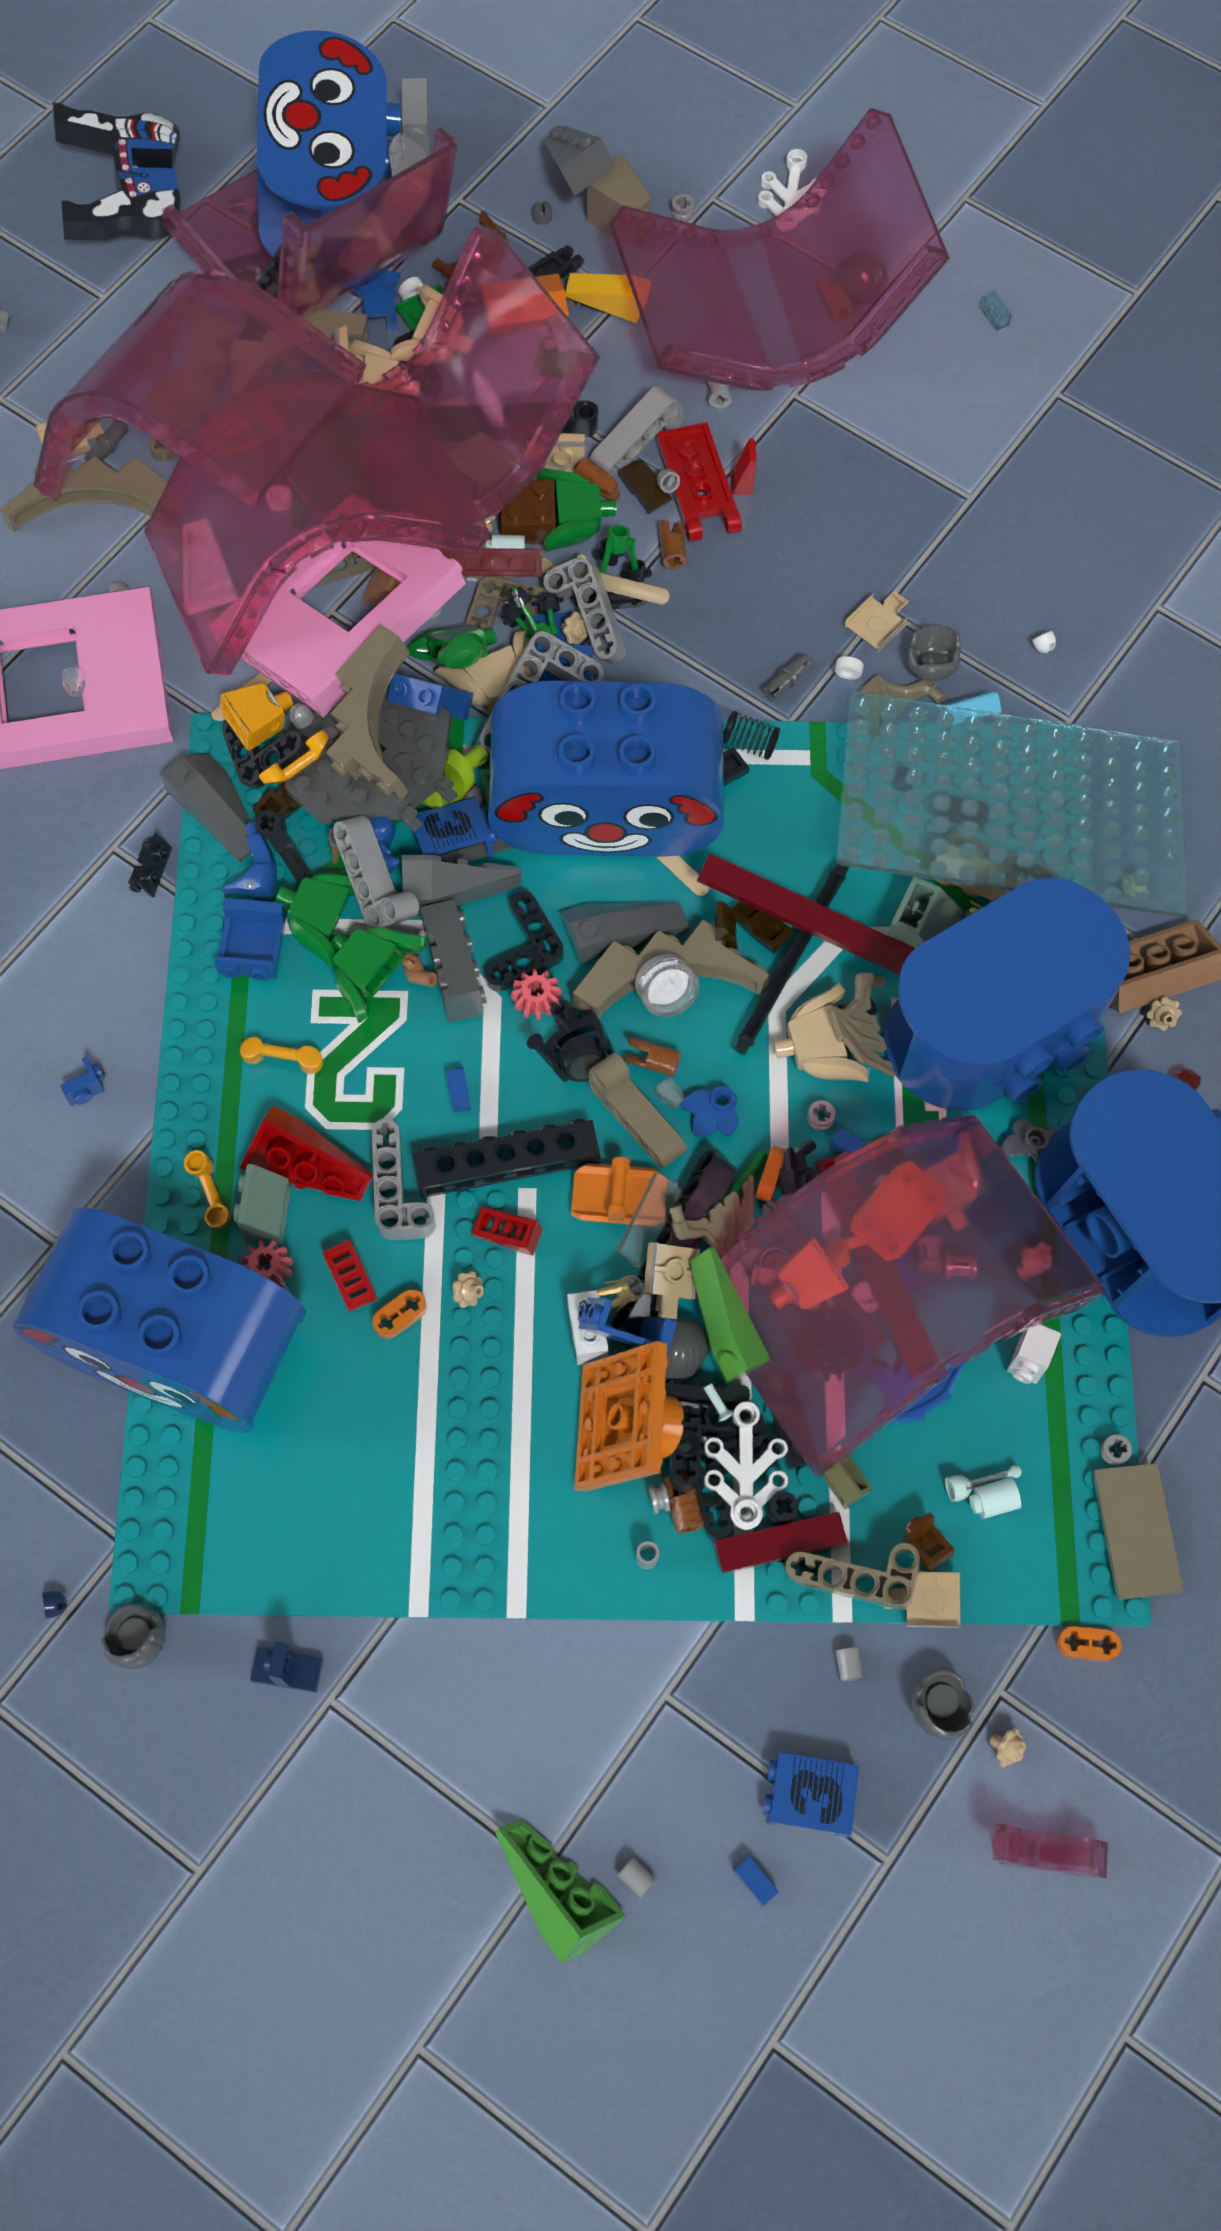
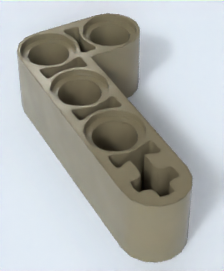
M613 1052L589 1070V1086L596 1097L654 1163L661 1169H664L685 1153L687 1147L678 1133L629 1080L630 1072L626 1063L618 1054Z
M908 1543L898 1544L892 1549L886 1572L806 1552L793 1553L786 1561L787 1574L795 1584L893 1609H903L911 1603L920 1567L918 1550ZM902 1552H908L914 1557L915 1561L911 1567L901 1568L896 1564V1557ZM801 1561H805L808 1569L817 1571L816 1564H820L818 1581H813L815 1579L814 1574L804 1571L802 1576H797V1572L793 1568L794 1565L799 1566ZM832 1568L842 1572L841 1581L835 1585H830L824 1580L825 1573ZM868 1576L874 1580L875 1586L873 1590L868 1593H862L856 1588V1583L861 1577ZM900 1584L907 1589V1595L903 1600L895 1601L889 1597L888 1591L893 1585Z

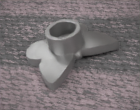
M1020 1119L1014 1123L1012 1127L1013 1135L1006 1138L998 1154L1009 1157L1026 1154L1028 1157H1032L1036 1163L1040 1152L1046 1148L1049 1138L1055 1131L1034 1127L1031 1122Z

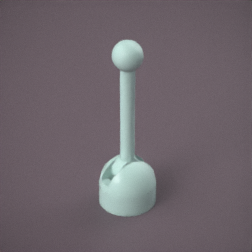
M1013 1465L1007 1471L969 1481L963 1475H953L945 1478V1487L950 1500L954 1503L966 1499L970 1495L972 1487L1010 1476L1018 1478L1021 1476L1022 1470L1019 1466Z

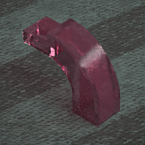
M995 1824V1834L992 1839L993 1860L999 1861L1000 1864L1058 1874L1097 1878L1107 1877L1108 1842L1087 1837L1034 1832L1008 1824Z

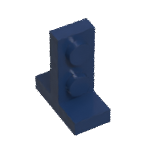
M275 1642L273 1650L257 1648L250 1681L317 1693L324 1660L319 1657L296 1654L289 1644Z

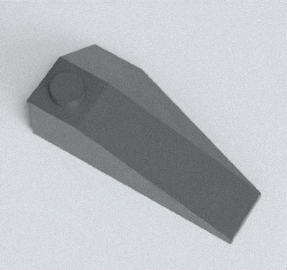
M209 754L181 756L160 773L165 790L239 863L252 854L246 838H248L246 824L251 821L227 771Z
M402 855L403 892L410 891L416 896L419 903V911L416 916H421L420 907L453 899H455L456 906H460L521 887V868L485 863L477 867L468 864V860L458 859L457 863L442 862L441 856Z
M588 903L561 912V917L579 964L600 958L613 941L632 948L650 942L658 930L666 935H674L689 930V925L680 903Z

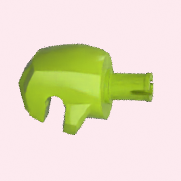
M481 745L475 746L465 755H462L453 748L449 749L448 761L445 764V774L453 782L454 786L451 789L457 793L458 797L451 803H448L439 793L434 792L422 804L435 809L460 802L475 783L473 770L489 760L487 751Z

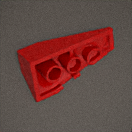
M274 1105L263 1119L239 1167L246 1171L247 1164H253L288 1178L290 1184L295 1185L294 1188L305 1190L307 1187L322 1190L327 1195L356 1201L362 1199L373 1178L372 1173L302 1120Z

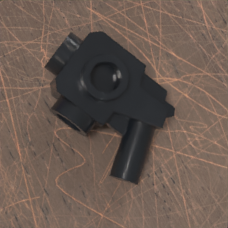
M811 1139L797 1148L788 1147L784 1151V1168L779 1170L781 1194L789 1196V1202L807 1201V1195L813 1193L814 1185L817 1183V1173L813 1170V1167H808L805 1156L816 1149V1143Z

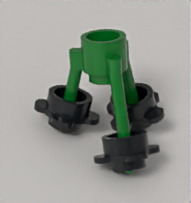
M613 525L609 527L608 537L601 540L600 546L594 550L593 556L596 559L602 560L600 572L607 574V566H616L618 558L624 555L626 549H629L631 561L624 565V570L620 572V577L642 583L645 578L652 575V570L646 569L643 560L636 559L635 538L630 537V530L626 526Z
M522 586L513 587L512 591L508 593L510 599L503 602L504 605L510 604L504 609L501 619L504 620L503 624L509 625L511 628L520 626L522 630L527 631L529 640L536 633L543 631L553 636L557 635L559 631L556 627L553 613L560 611L559 603L564 602V599L562 597L557 598L554 593H544L538 596L539 600L532 602V607L537 606L540 615H547L549 625L547 626L545 622L537 624L526 605L532 600L529 592L533 588L530 587L524 590ZM526 618L532 627L531 629L524 623Z

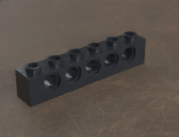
M575 1119L567 1125L557 1127L551 1124L544 1125L538 1130L531 1132L517 1130L509 1133L508 1136L499 1138L486 1136L479 1139L478 1142L468 1144L465 1142H455L447 1148L436 1149L428 1147L412 1154L421 1198L581 1168L587 1163L600 1164V1150L593 1120L585 1121L584 1119ZM562 1141H570L574 1144L569 1149H563L558 1146ZM538 1146L544 1151L534 1155L529 1152V1149ZM504 1152H510L514 1156L510 1160H501L499 1155ZM473 1158L484 1160L479 1166L469 1164V1161ZM446 1163L454 1166L449 1172L439 1170V1167Z

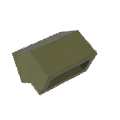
M850 1456L838 1461L822 1475L844 1509L862 1499L873 1489Z

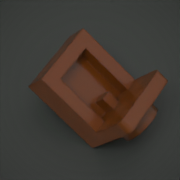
M931 1512L922 1517L917 1516L913 1518L905 1528L904 1543L911 1544L918 1550L920 1563L928 1572L953 1557L955 1548L934 1526L935 1516Z

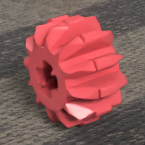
M535 968L532 970L531 976L523 972L521 974V981L515 980L513 983L514 991L511 993L512 1000L516 1002L515 1009L517 1012L524 1010V1017L526 1019L531 1014H535L538 1021L541 1019V1013H545L550 1017L552 1015V1006L554 1003L560 1006L558 998L562 996V990L557 987L558 980L556 977L549 979L547 970L542 975H538Z
M259 1240V1248L256 1250L254 1247L248 1246L247 1250L250 1256H241V1263L245 1267L277 1283L279 1286L284 1287L285 1283L282 1277H291L292 1272L288 1267L293 1264L291 1257L286 1256L288 1253L285 1247L277 1249L278 1245L273 1240L269 1243L268 1247L265 1246L263 1240ZM265 1263L268 1266L271 1264V1268L265 1270L264 1267L261 1269V1266Z

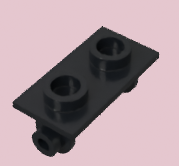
M154 833L153 838L149 837L147 841H143L142 849L137 859V862L143 865L134 867L131 878L128 881L131 891L139 893L143 889L151 897L155 896L172 850L157 833Z

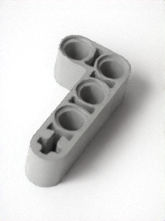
M660 385L654 386L595 448L590 456L591 461L595 462L603 470H606L613 479L619 475L618 471L628 466L662 428L671 430L680 427L684 420V413L679 401Z
M578 557L549 570L543 580L546 590L563 599L573 595L576 596L596 655L612 664L622 661L626 653L625 644L598 567L586 558ZM588 567L587 575L580 578L582 569ZM563 578V585L556 589L557 581ZM596 592V600L589 604L590 595ZM605 617V625L601 629H597L598 621Z
M362 815L336 822L333 828L334 838L367 926L369 928L378 926L389 927L416 916L419 911L418 900L410 891L396 894L369 819Z
M380 1119L372 1127L375 1220L379 1234L382 1238L391 1241L427 1238L433 1234L436 1228L433 1209L430 1205L422 1202L404 1203L402 1141L399 1127L392 1119ZM385 1134H389L390 1147H385L383 1139ZM385 1161L395 1162V1165L390 1169L380 1167ZM388 1189L397 1191L391 1198L381 1196ZM419 1216L429 1218L428 1222L423 1225L415 1224L414 1220ZM395 1218L398 1220L397 1224L393 1227H385L383 1225L386 1219Z

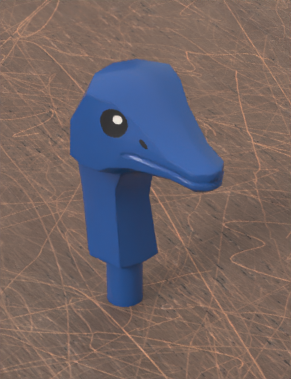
M249 822L246 824L248 833L246 841L253 855V865L243 876L226 884L224 892L226 894H241L258 900H270L277 886L276 863L264 837L257 831L255 822Z

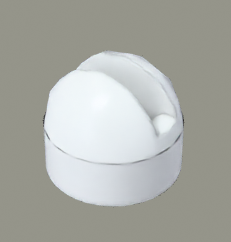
M1052 630L1032 639L1035 648L1040 653H1048L1056 645V639Z

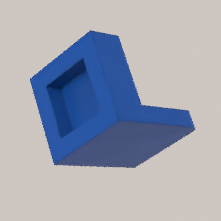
M394 291L363 294L365 315L368 318L386 316L388 331L398 330Z

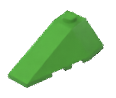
M713 1246L691 1259L690 1265L711 1359L726 1386L769 1362L771 1358Z
M522 1819L497 1829L495 1832L540 1935L561 1964L585 1953L625 1918V1914L600 1884L595 1881L591 1885L577 1873L579 1867L575 1863L570 1861L566 1864L553 1853V1845Z

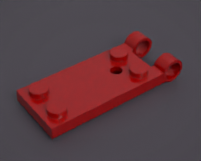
M705 422L658 432L656 434V441L665 468L675 471L680 477V484L674 491V495L685 525L688 542L703 540V529L700 519L723 515L727 534L741 532L742 522L740 513L737 510L708 423ZM705 492L707 495L700 496L698 493Z

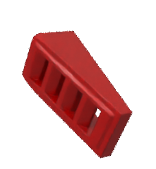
M748 439L732 470L731 492L733 495H752L757 461L756 441L754 439Z
M481 1207L471 1235L533 1256L543 1228L537 1220ZM490 1218H493L494 1222L492 1224L490 1232H486ZM502 1222H505L502 1234L498 1235ZM514 1226H517L514 1238H510Z
M347 1240L322 1252L349 1313L378 1300L351 1240ZM350 1255V1257H348V1258H346V1259H344V1260H342V1261H340V1262H337V1263H335V1264L333 1263V1262H335V1261H337V1260H339V1259H342V1258H344V1257ZM355 1265V1269L339 1276V1271ZM360 1276V1281L344 1287V1283ZM365 1287L367 1292L352 1299L349 1298V1294Z

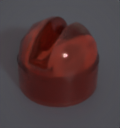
M1188 1068L1181 1069L1180 1073H1175L1174 1075L1175 1078L1188 1084L1194 1090L1199 1087L1201 1082L1200 1076Z

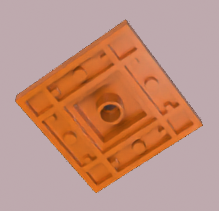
M655 1341L583 1365L574 1490L586 1492L660 1473L662 1459L670 1456L677 1448L682 1436L683 1425L681 1421L684 1419L679 1400L673 1396L666 1395L667 1343Z

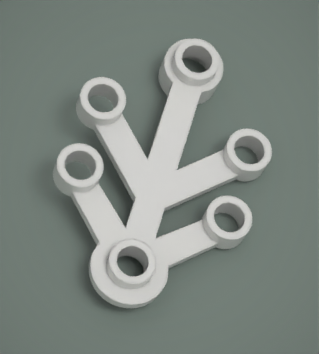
M793 149L787 154L786 165L790 171L787 189L776 179V175L773 172H765L761 177V186L767 190L772 189L785 202V207H782L773 199V194L770 191L759 193L758 205L763 209L769 208L775 214V224L783 231H793L798 228L800 219L808 214L818 215L822 212L823 200L819 197H811L807 204L795 209V204L810 195L820 196L824 194L826 187L824 179L814 178L810 184L797 191L800 173L805 169L807 154L800 149Z
M747 1401L738 1404L733 1413V1421L739 1426V1463L724 1449L722 1441L718 1438L708 1439L703 1446L705 1455L715 1458L739 1482L740 1496L724 1482L722 1473L717 1470L709 1471L703 1479L707 1489L715 1490L731 1506L730 1517L732 1522L738 1528L744 1530L753 1529L761 1522L763 1517L762 1506L777 1491L783 1490L788 1485L787 1475L782 1471H775L769 1475L768 1484L753 1497V1482L776 1459L786 1455L788 1446L782 1439L772 1440L767 1446V1451L753 1464L752 1426L758 1422L760 1412L755 1404ZM745 1410L750 1413V1421L744 1422L740 1419L741 1411ZM710 1442L718 1444V1453L713 1454L709 1452L708 1444ZM774 1443H779L783 1447L782 1454L777 1455L772 1451ZM714 1474L718 1476L719 1484L717 1486L709 1484V1475ZM775 1475L782 1477L783 1485L781 1487H776L772 1483ZM746 1507L751 1510L752 1516L750 1519H743L741 1517L740 1511L742 1508Z

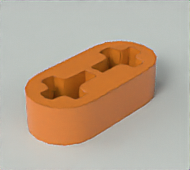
M772 1145L755 1198L770 1202L780 1175L779 1170L783 1166L784 1151L787 1149Z
M407 1290L378 1310L372 1319L375 1333L380 1338L392 1339L421 1319L427 1310L423 1294L417 1290ZM411 1299L412 1302L419 1300L417 1303L418 1310L414 1311L410 1308L401 1313L407 1308V1300ZM398 1316L392 1321V1329L389 1330L387 1327L380 1329L382 1326L381 1319L386 1318L389 1321Z
M1071 1626L1061 1631L1056 1641L1059 1652L1065 1657L1090 1661H1111L1119 1655L1122 1648L1121 1640L1115 1632L1097 1628ZM1074 1634L1075 1640L1086 1642V1646L1079 1645L1072 1651L1070 1644L1065 1643V1639ZM1105 1637L1108 1644L1113 1645V1649L1104 1654L1103 1648L1094 1647L1092 1643H1099Z

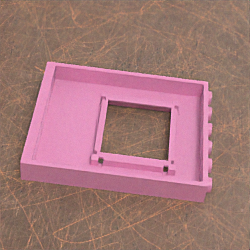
M350 498L243 596L240 601L211 626V629L222 646L324 718L346 696L340 689L342 683L335 674L380 624L399 636L402 642H404L456 594L466 582L461 573L463 569L455 559L446 558L439 549L427 546L417 535L413 537L408 534L401 525H394L382 513L378 515L366 503L363 502L361 504L355 499ZM342 542L346 546L344 549L341 546ZM353 551L401 584L347 632L300 600V598ZM292 588H293V590H294L295 593H296V594H294V595H293L292 593H290V590H291Z
M150 587L0 610V640L4 644L0 645V653L76 641L84 711L8 723L0 655V769L174 742L155 604ZM69 630H75L76 634H70Z

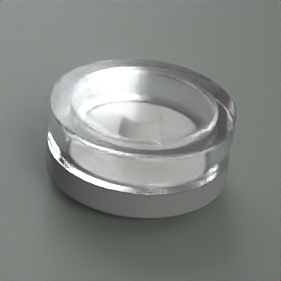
M661 954L651 958L641 967L636 977L635 988L639 998L652 1014L660 1017H671L682 1013L691 1006L698 994L699 981L685 959L675 954Z

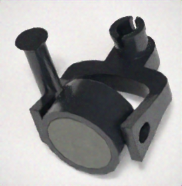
M559 1000L561 1007L554 1003L551 1008V1013L556 1018L559 1031L554 1033L547 1040L546 1044L543 1042L542 1035L533 1034L527 1040V1046L530 1049H534L564 1083L568 1080L574 1082L589 1081V1070L606 1058L604 1050L608 1055L615 1051L602 1021L596 1015H588L582 1018L575 1007L569 1006L564 1000ZM590 1031H596L598 1038L594 1035L582 1034Z

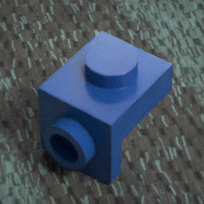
M87 1056L82 1058V1061L88 1073L60 1085L70 1106L87 1103L93 1096L104 1092L100 1081L105 1078L98 1063L91 1065Z

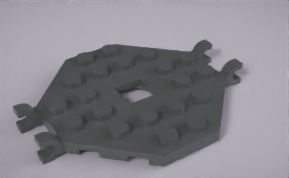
M387 687L380 709L379 739L380 746L385 749L382 753L387 766L409 790V793L402 800L394 794L390 796L384 794L376 786L378 782L375 780L368 782L360 776L356 781L347 774L342 777L331 767L333 761L326 752L342 735L335 727L338 722L330 714L335 707L324 718L312 711L314 719L309 726L303 729L296 728L290 721V718H288V723L295 728V731L304 734L308 739L324 729L329 736V740L321 756L286 781L285 789L289 796L321 824H333V820L350 819L362 815L367 817L369 821H372L373 817H388L389 820L401 819L414 832L422 826V822L416 817L418 812L415 808L434 792L439 793L448 803H451L458 797L457 793L451 789L454 786L453 782L445 774V764L448 761L450 747L449 733L452 730L453 724L451 714L441 705L439 714L436 715L388 702L390 687ZM290 708L287 709V710H284V713H285L288 717H289V710H290Z

